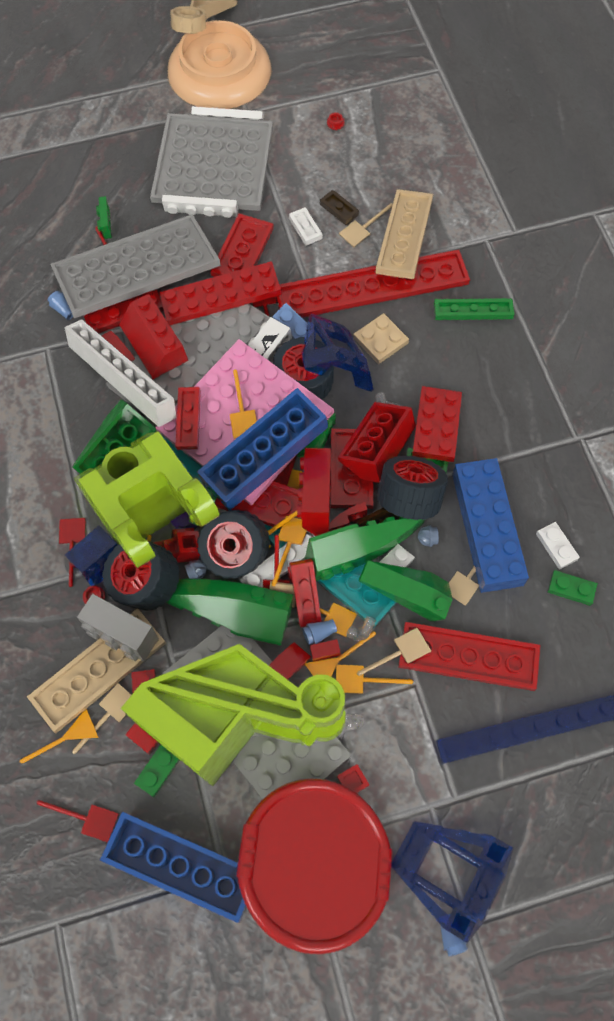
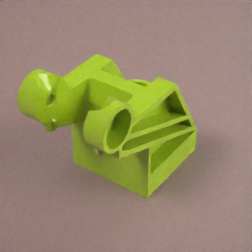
M159 431L145 434L132 442L130 447H119L110 451L105 456L101 465L94 469L89 468L74 477L80 491L115 543L121 545L137 568L156 557L145 538L169 524L179 515L187 512L190 516V521L192 523L195 522L200 527L219 517L218 509L207 490L197 478L191 477Z
M241 644L141 683L120 708L140 728L211 786L215 785L254 733L292 743H300L303 746H312L316 740L327 742L339 736L343 731L346 719L345 693L336 679L328 675L317 674L307 678L298 688Z

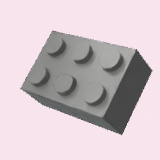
M94 594L91 595L77 616L82 623L81 628L86 630V634L96 640L100 637L113 650L117 651L120 648L125 652L124 655L135 662L137 659L145 662L159 639L152 626Z

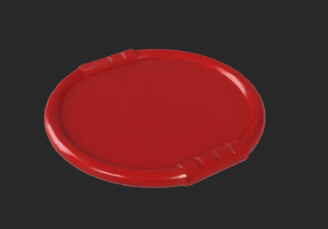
M325 779L295 780L276 788L263 798L252 811L246 824L243 825L236 878H238L241 895L248 911L258 926L268 936L279 944L297 952L328 954L347 948L360 940L380 918L387 901H389L392 849L386 831L377 814L357 793L344 785Z

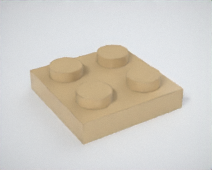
M384 313L355 332L353 336L357 343L377 364H380L409 343V338Z

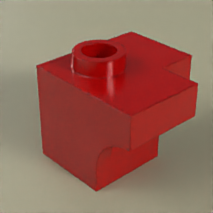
M194 528L173 529L171 533L172 538L163 540V547L173 554L177 563L199 559L200 554L197 549L199 531H195Z

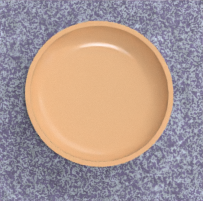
M208 21L204 31L197 34L185 33L172 52L168 62V80L172 89L181 99L196 107L231 109L242 106L259 96L266 88L271 77V63L263 45L244 27L229 21Z

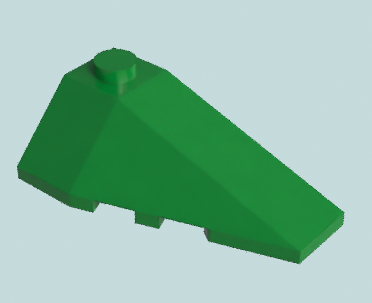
M121 399L102 422L72 468L80 474L89 468L94 469L102 464L105 456L110 451L119 447L132 446L131 443L157 430Z
M368 560L358 580L431 622L446 619L453 600L449 582L428 571Z

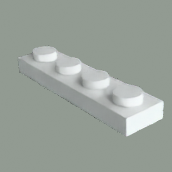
M192 107V114L198 116L211 115L214 117L238 119L249 118L251 120L264 119L263 111Z
M163 195L162 197L164 210L171 214L179 212L189 215H219L226 218L238 216L237 200Z
M307 531L302 545L291 544L279 579L288 573L287 567L290 566V562L305 560L309 538L315 537L313 534ZM286 545L279 549V563ZM274 554L263 561L256 570L242 577L240 581L243 584L263 587V579L273 580Z

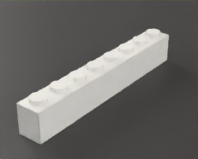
M81 319L65 327L69 347L158 427L176 418L174 398Z

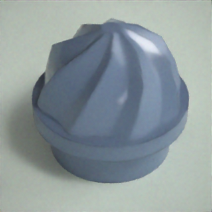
M428 525L421 528L417 536L418 540L422 545L428 547L437 545L439 541L437 527Z
M190 560L189 564L184 565L189 579H201L206 573V566L200 560Z

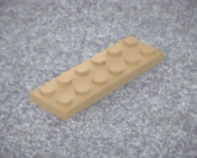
M397 189L376 266V274L414 279L431 210L433 194Z
M139 609L130 614L152 626ZM155 629L154 631L159 639L146 660L166 644L165 640ZM100 638L28 695L27 698L52 731L57 733L142 664L143 661L137 659L135 662L129 659L120 648L117 651L113 650Z

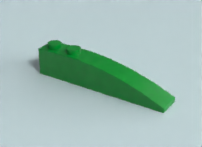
M388 517L382 523L377 524L375 520L368 521L366 523L367 526L363 527L353 524L309 538L305 560L312 559L316 581L321 579L323 581L329 580L336 574L349 573L354 568L365 564L366 561H372L390 551L421 527L425 519L413 520L400 517L399 520H396L394 517Z
M179 579L176 591L166 603L181 610L185 608L192 611V615L201 618V616L211 620L213 625L218 627L222 625L230 629V632L235 635L281 646L291 614L293 594L231 581Z

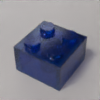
M99 525L69 550L65 556L90 586H93L104 580V564L114 547L117 546V543Z

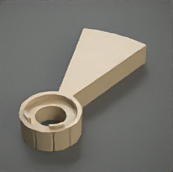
M192 0L190 6L173 8L171 10V28L181 33L197 34L206 29L207 18L236 6L237 0Z

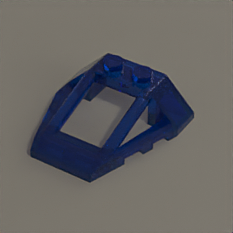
M311 313L306 329L308 332L307 337L304 340L305 348L302 351L305 370L323 376L330 366L333 365L352 372L355 387L372 392L374 388L366 356L356 344L350 331L344 325ZM316 333L325 344L324 347L315 349ZM330 338L347 343L352 351L334 345Z
M414 821L393 859L391 867L446 931L468 943L483 924L506 877L514 848L488 834H476L466 830L449 829L443 826ZM448 838L479 846L484 849L480 857H478ZM433 842H436L478 868L462 902L417 874ZM424 891L453 908L451 915L449 916Z

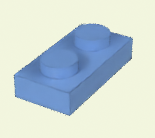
M287 303L272 316V318L291 329L292 338H308L314 332V329Z

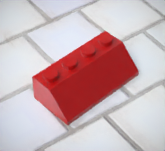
M147 294L131 302L119 326L152 379L189 361L182 343L151 296Z
M374 402L337 457L338 461L359 478L380 483L384 463L398 456L416 427L412 407Z
M305 448V456L300 457V470H304V472H299V485H303V488L298 489V501H302V504L297 505V518H302V528L314 536L329 532L331 449Z

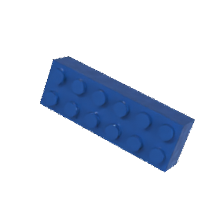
M296 388L199 469L197 473L206 487L231 511L328 428L327 416Z
M497 458L455 464L452 477L473 564L476 569L480 592L524 586L529 576Z
M121 813L100 861L234 922H241L246 905L241 895L238 878H236L237 862L127 813Z

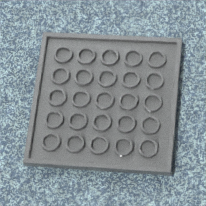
M167 113L150 196L151 202L162 203L163 195L237 200L238 209L260 211L273 121Z

